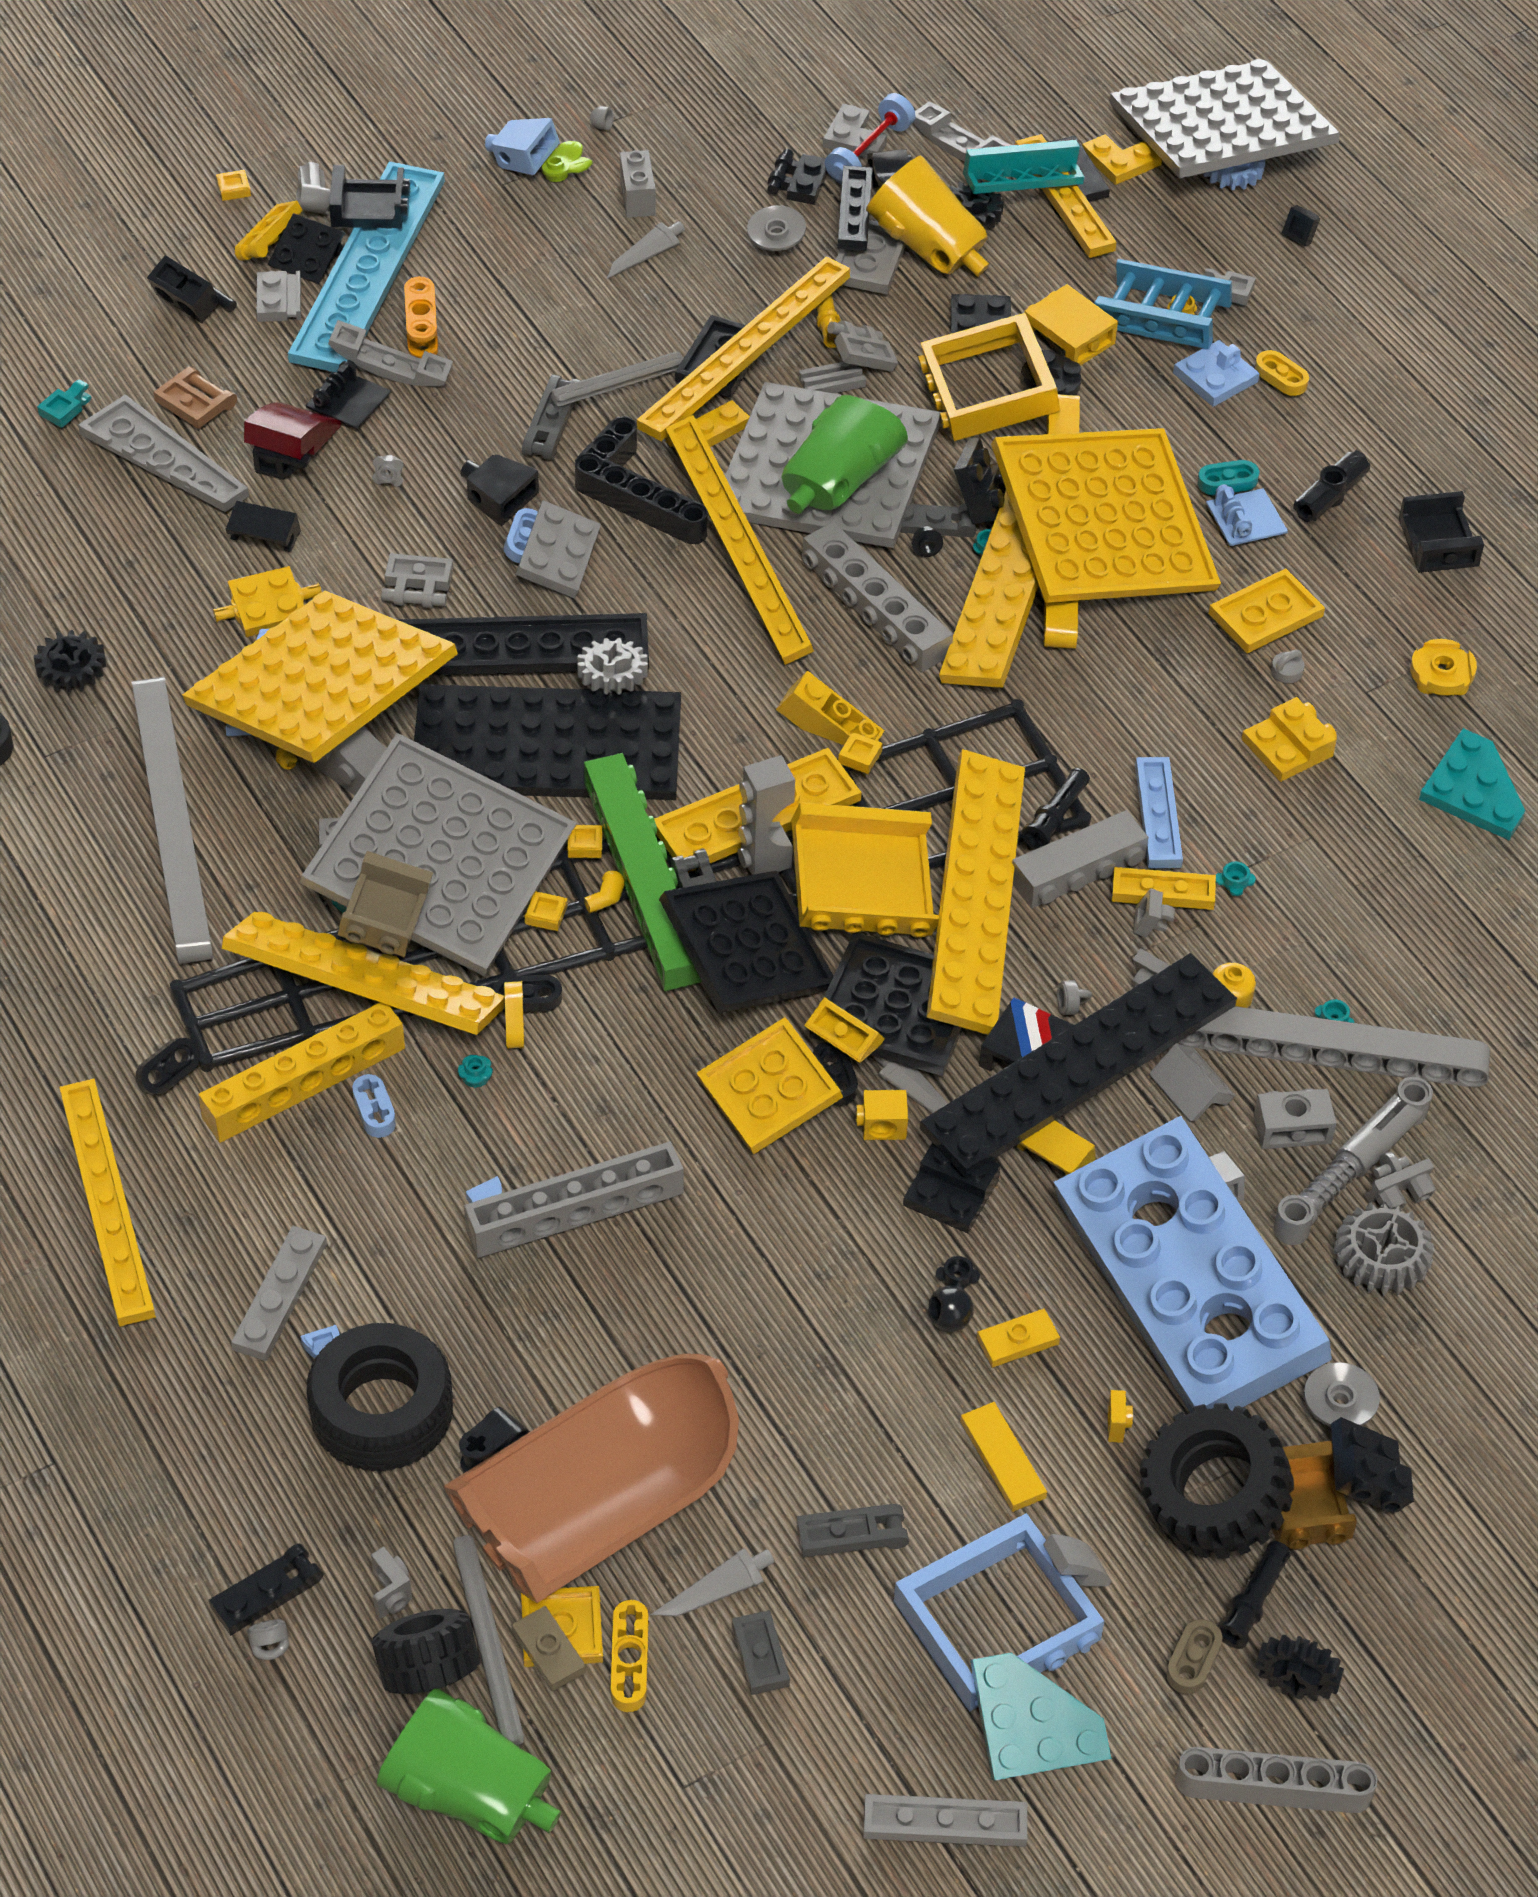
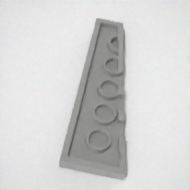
M123 395L78 424L79 433L95 444L103 446L224 512L234 507L236 501H243L249 497L247 486L127 395Z

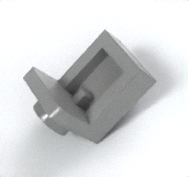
M383 1546L371 1554L373 1574L384 1587L373 1596L375 1613L379 1618H383L389 1613L395 1614L401 1611L408 1604L409 1600L412 1599L407 1567L399 1556L392 1557Z

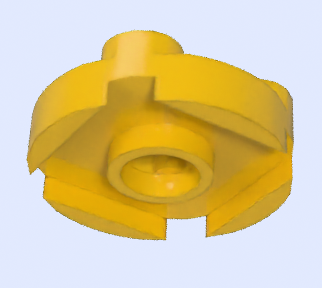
M1429 640L1418 651L1417 649L1414 651L1410 664L1411 676L1417 683V689L1424 694L1464 695L1468 692L1469 686L1475 678L1477 662L1474 655L1470 651L1467 654L1464 650L1460 649L1461 644L1453 640ZM1439 664H1444V665H1446V669H1447V668H1449V669H1448V670H1443V669H1440V668H1438V667H1439Z

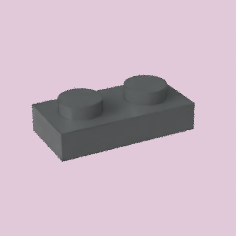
M770 1610L732 1618V1629L751 1695L789 1687L790 1677Z

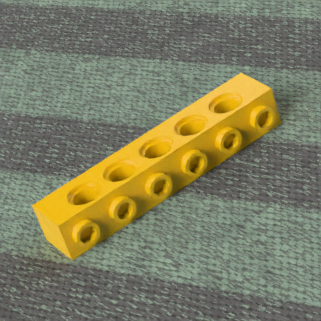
M378 1003L199 1093L202 1119L218 1142L221 1143L404 1050L403 1023L389 1005Z

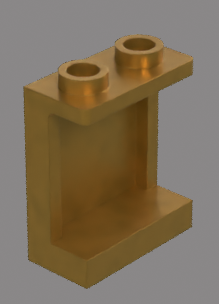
M1332 1441L1283 1447L1292 1468L1290 1472L1294 1478V1490L1290 1493L1293 1500L1290 1511L1281 1512L1285 1520L1279 1530L1272 1528L1275 1541L1285 1544L1288 1548L1299 1550L1311 1544L1327 1542L1336 1545L1352 1539L1357 1519L1355 1514H1349L1344 1494L1335 1490Z

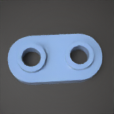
M530 508L521 509L513 519L504 544V552L514 562L520 563L538 512Z

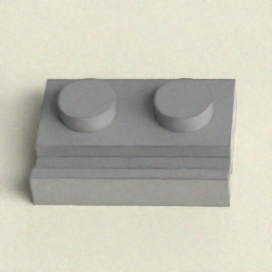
M287 271L257 272V322L288 321V317H296L297 320H301L300 271H296V274H287Z

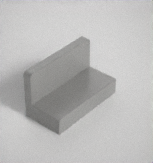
M1176 1043L1150 1072L1151 1077L1190 1121H1197L1212 1103L1227 1106L1236 1096L1200 1054L1190 1046Z

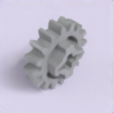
M604 638L603 644L593 641L591 642L592 648L583 647L582 654L577 656L578 678H582L583 685L591 684L592 691H596L599 688L603 689L604 694H608L610 691H616L617 694H621L623 688L633 691L634 684L642 685L643 678L648 676V656L643 654L642 647L633 648L632 641L622 644L621 638H617L615 641H609L608 638Z

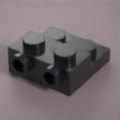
M980 437L968 439L954 468V472L972 523L984 522L985 524H993L999 508L1004 506L1006 487L998 464H990L989 451L983 447Z
M932 1143L920 1162L916 1178L903 1198V1206L968 1234L999 1181L1001 1164H998L996 1159H993L964 1177Z
M1342 1417L1331 1423L1335 1490L1389 1513L1399 1512L1405 1506L1414 1502L1412 1471L1410 1467L1400 1464L1397 1440Z

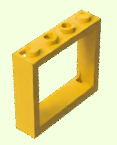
M1026 313L920 342L923 355L918 356L922 374L928 373L925 375L929 392L935 391L932 397L936 411H943L940 413L943 429L949 427L954 441L1061 411L1057 387ZM1019 343L1037 387L956 410L939 365Z

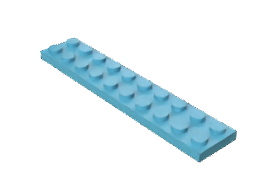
M388 162L379 180H397L398 167L404 168L405 178L410 179V196H405L409 201L408 216H403L402 228L353 229L288 352L290 363L337 372L340 363L347 361V359L328 345L337 320L367 330L366 337L445 182L444 172Z

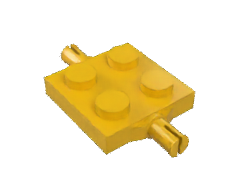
M290 566L227 581L228 590L231 595V605L217 609L214 608L213 614L216 622L235 617L236 621L242 626L245 637L258 635L260 629H271L288 618L292 612L303 607L304 600L313 598L315 595L322 593L319 583L301 588L294 580Z

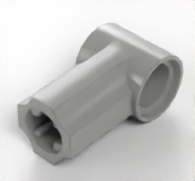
M308 162L306 165L299 167L297 174L298 189L295 201H298L302 210L326 214L329 206L330 189L325 188L324 171L320 169L318 163Z

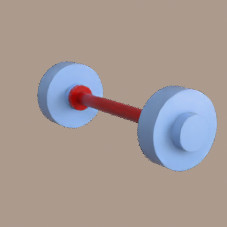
M891 93L880 102L878 112L883 122L853 152L843 147H837L826 157L825 167L832 179L842 185L843 165L862 167L858 157L887 127L895 131H905L915 121V110L904 96Z

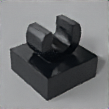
M1295 205L1290 208L1282 234L1303 246L1310 245L1320 218L1310 210H1305Z

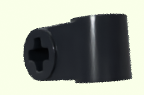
M497 1407L493 1409L481 1422L460 1438L459 1449L462 1454L460 1460L461 1471L464 1474L530 1431L504 1408Z

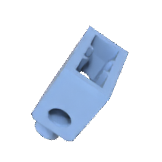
M552 118L520 119L509 121L498 135L489 134L485 140V147L487 151L494 152L500 168L535 175L560 141Z

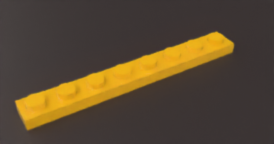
M95 1079L60 1086V1093L119 1327L156 1318Z

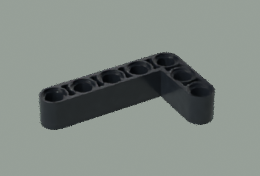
M627 416L613 419L575 459V487L577 491L685 543H702L707 538L706 507L695 500L624 468L623 466L637 451V423Z

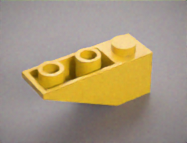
M806 671L789 688L776 708L778 712L800 729L841 745H845L852 732L879 741L885 731L809 671Z

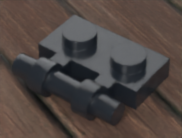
M784 149L775 161L776 169L770 173L768 178V192L770 194H777L779 190L787 191V200L815 205L828 174L825 167L826 158L802 154L800 160L796 161L792 159L794 156L793 151ZM786 174H791L793 177H787Z

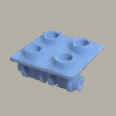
M1223 484L1216 489L1215 499L1206 501V505L1229 546L1288 533L1264 488L1234 495L1233 488Z

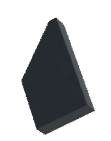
M254 446L252 450L255 472L280 479L291 476L299 468L307 467L311 460V456L306 454L301 459H297L258 446Z

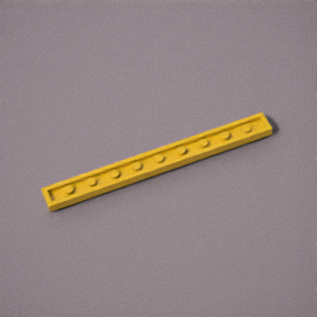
M826 256L637 419V429L659 441L664 440L668 436L666 427L694 414L850 278V268Z
M694 415L666 427L667 434L703 505L706 507L707 513L784 664H789L814 652L805 630Z

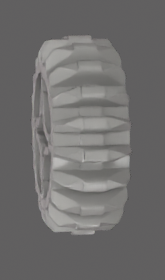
M1370 1202L1366 1206L1365 1211L1357 1207L1353 1211L1352 1216L1347 1215L1340 1228H1338L1337 1240L1334 1245L1335 1254H1337V1266L1344 1267V1278L1355 1277V1287L1366 1284L1368 1293L1373 1291L1374 1288L1380 1289L1383 1296L1388 1293L1389 1289H1392L1397 1295L1403 1291L1404 1287L1412 1291L1417 1282L1422 1283V1280L1425 1279L1428 1270L1432 1266L1434 1244L1431 1243V1231L1424 1230V1220L1414 1221L1413 1211L1407 1214L1402 1213L1400 1204L1393 1210L1388 1209L1384 1202L1377 1209ZM1385 1243H1387L1388 1246L1387 1248H1385L1384 1253L1380 1254L1381 1250H1383Z

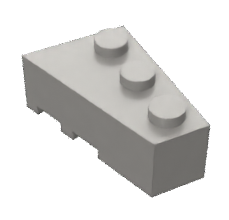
M363 726L317 762H308L355 796L386 748Z

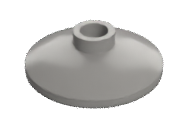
M781 205L768 206L758 210L751 216L748 221L747 232L750 240L756 246L765 250L781 251L797 245L803 239L806 232V222L804 217L791 207Z
M1334 1362L1320 1366L1310 1374L1304 1388V1399L1309 1411L1317 1420L1330 1427L1331 1423L1340 1417L1363 1426L1374 1417L1380 1402L1379 1390L1373 1378L1363 1369L1349 1363ZM1335 1400H1342L1345 1404H1339Z

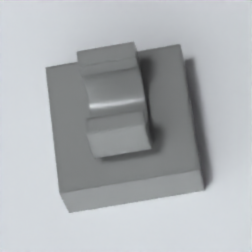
M1150 888L1135 908L1134 934L1147 937L1153 928L1157 931L1165 932L1167 920L1174 921L1175 909L1169 905H1162L1163 892Z
M1140 948L1133 958L1137 972L1133 979V982L1136 983L1135 987L1170 965Z

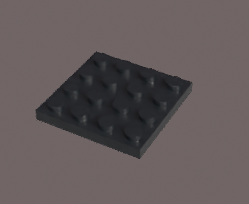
M777 871L664 891L660 896L659 901L718 1013L828 990L834 975L807 927H800L798 909Z
M853 933L824 997L885 1038L882 1044L870 1055L943 1076L963 1028L926 1017L934 954L864 934ZM810 1031L809 1037L824 1042L826 1041L820 1036Z

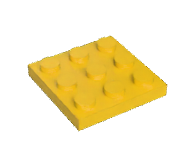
M786 1017L696 1073L702 1085L753 1155L843 1098L839 1087Z

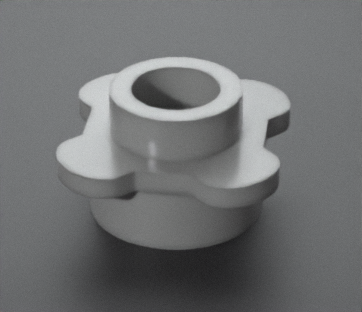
M392 455L374 458L375 473L372 479L376 484L389 483L398 487L403 483L401 472L404 464L402 460Z

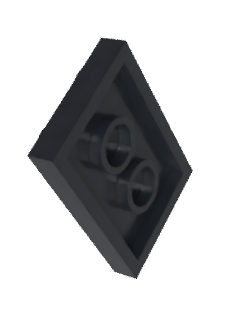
M711 315L675 371V381L681 382L746 325ZM752 363L717 394L731 398Z

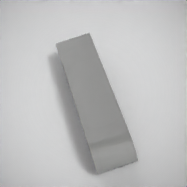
M1191 1747L1185 1750L1180 1756L1175 1777L1178 1790L1183 1795L1191 1798L1345 1813H1361L1367 1810L1371 1805L1378 1782L1373 1768L1361 1762L1205 1747ZM1194 1768L1201 1771L1203 1775L1193 1776L1187 1770ZM1231 1772L1238 1773L1244 1779L1235 1780L1227 1774ZM1267 1777H1279L1284 1783H1273ZM1308 1781H1319L1324 1785V1787H1313L1311 1784H1309ZM1349 1784L1360 1785L1365 1791H1354L1350 1788Z

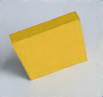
M599 1586L560 1588L538 1603L521 1593L522 1618L546 1606L584 1664L603 1663ZM523 1648L524 1667H536Z

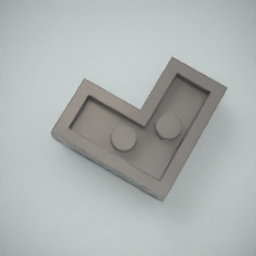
M842 104L823 138V147L832 150L837 147H843L853 152L873 132V130L864 129L869 121L870 110ZM881 133L859 157L867 159V154L882 152L887 143V135Z

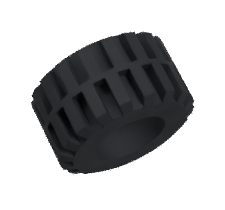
M434 1609L406 1616L384 1627L371 1641L383 1688L390 1693L417 1694L439 1689L463 1679L480 1664V1657L469 1615L463 1610Z

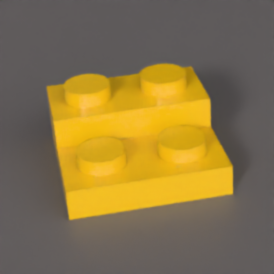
M1295 697L1271 709L1268 719L1243 730L1241 740L1274 776L1282 782L1333 757L1337 734L1331 724L1326 723L1323 725L1318 720L1316 710L1311 703L1306 702L1303 704L1298 697Z

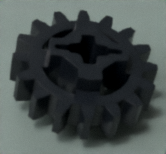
M958 182V188L949 186V189L961 204L982 224L984 229L985 226L994 228L995 222L1001 221L1004 201H1001V193L973 194L970 186L964 185L962 182Z
M73 630L69 631L68 636H63L62 633L57 632V639L52 640L46 637V646H37L38 654L33 657L37 677L42 678L44 686L53 684L54 691H58L61 687H66L67 693H71L72 687L75 686L82 691L84 690L85 683L95 685V676L103 677V668L107 667L103 644H98L97 637L95 636L88 639L87 632L85 631L79 636H75Z
M1282 1635L1280 1641L1274 1637H1269L1268 1643L1263 1642L1261 1644L1255 1668L1260 1670L1259 1677L1269 1679L1268 1686H1279L1282 1688V1694L1286 1695L1289 1693V1696L1302 1700L1303 1695L1308 1696L1312 1701H1317L1319 1695L1325 1699H1330L1331 1693H1338L1344 1673V1668L1339 1667L1341 1660L1330 1657L1332 1652L1330 1649L1320 1650L1317 1648L1318 1642L1313 1641L1310 1643V1640L1304 1639L1301 1636H1297L1296 1641L1291 1640L1287 1635Z

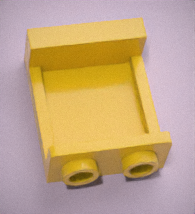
M1068 284L1057 291L1051 292L1047 297L1036 304L1030 305L1024 311L1033 332L1038 330L1066 351L1065 357L1079 363L1080 366L1116 342L1118 321Z

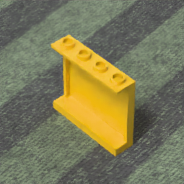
M800 802L791 819L800 927H811L817 931L841 929L849 933L870 931L878 932L881 935L899 933L911 934L913 937L932 936L938 926L939 915H935L933 912L926 834L932 825L931 812Z

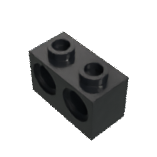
M166 255L147 277L157 296L200 323L205 321L220 302L210 282Z

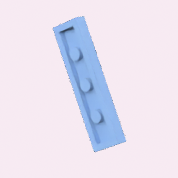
M1136 757L1135 770L1143 831L1149 837L1146 851L1148 868H1182L1183 856L1169 757Z

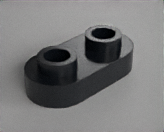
M551 975L504 977L499 979L493 986L495 993L505 996V982L522 981L523 1012L553 1010L562 1001L561 982Z
M175 1038L167 1042L137 1068L135 1078L140 1090L149 1095L163 1094L171 1089L198 1066L200 1058L198 1045L189 1038ZM177 1050L182 1054L180 1062L175 1059V1052ZM150 1071H153L156 1075L153 1083L148 1079Z
M827 1041L818 1044L813 1054L839 1089L843 1090L841 1091L843 1098L833 1105L842 1106L851 1103L857 1096L858 1081L849 1056ZM832 1062L833 1064L827 1065L825 1063Z

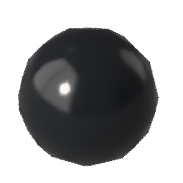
M949 1285L938 1288L933 1292L929 1300L928 1315L931 1322L939 1330L946 1332L962 1330L973 1317L974 1304L971 1296L963 1288Z

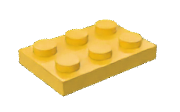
M1285 568L1211 604L1208 614L1248 654L1323 617L1325 607Z

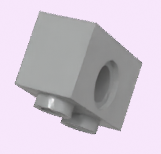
M649 150L620 152V182L626 217L656 216V192Z
M1307 1088L1301 1091L1290 1092L1270 1091L1258 1094L1254 1118L1261 1149L1332 1144L1336 1119L1328 1089L1315 1090Z

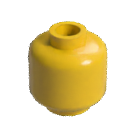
M1225 963L1218 966L1213 971V975L1237 997L1235 1006L1248 1008L1252 1003L1256 987L1255 976L1252 971L1239 963Z

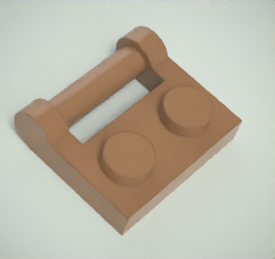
M191 366L182 370L153 392L154 400L197 429L201 428L223 410H231L237 402V395L229 390L223 391L201 377L200 372ZM192 386H195L196 388H198L199 390L203 391L204 393H206L207 395H209L210 397H212V398H214V399L212 400L211 398H209V397L206 396L205 394L201 393L200 391H198L197 389H195V388L192 387Z

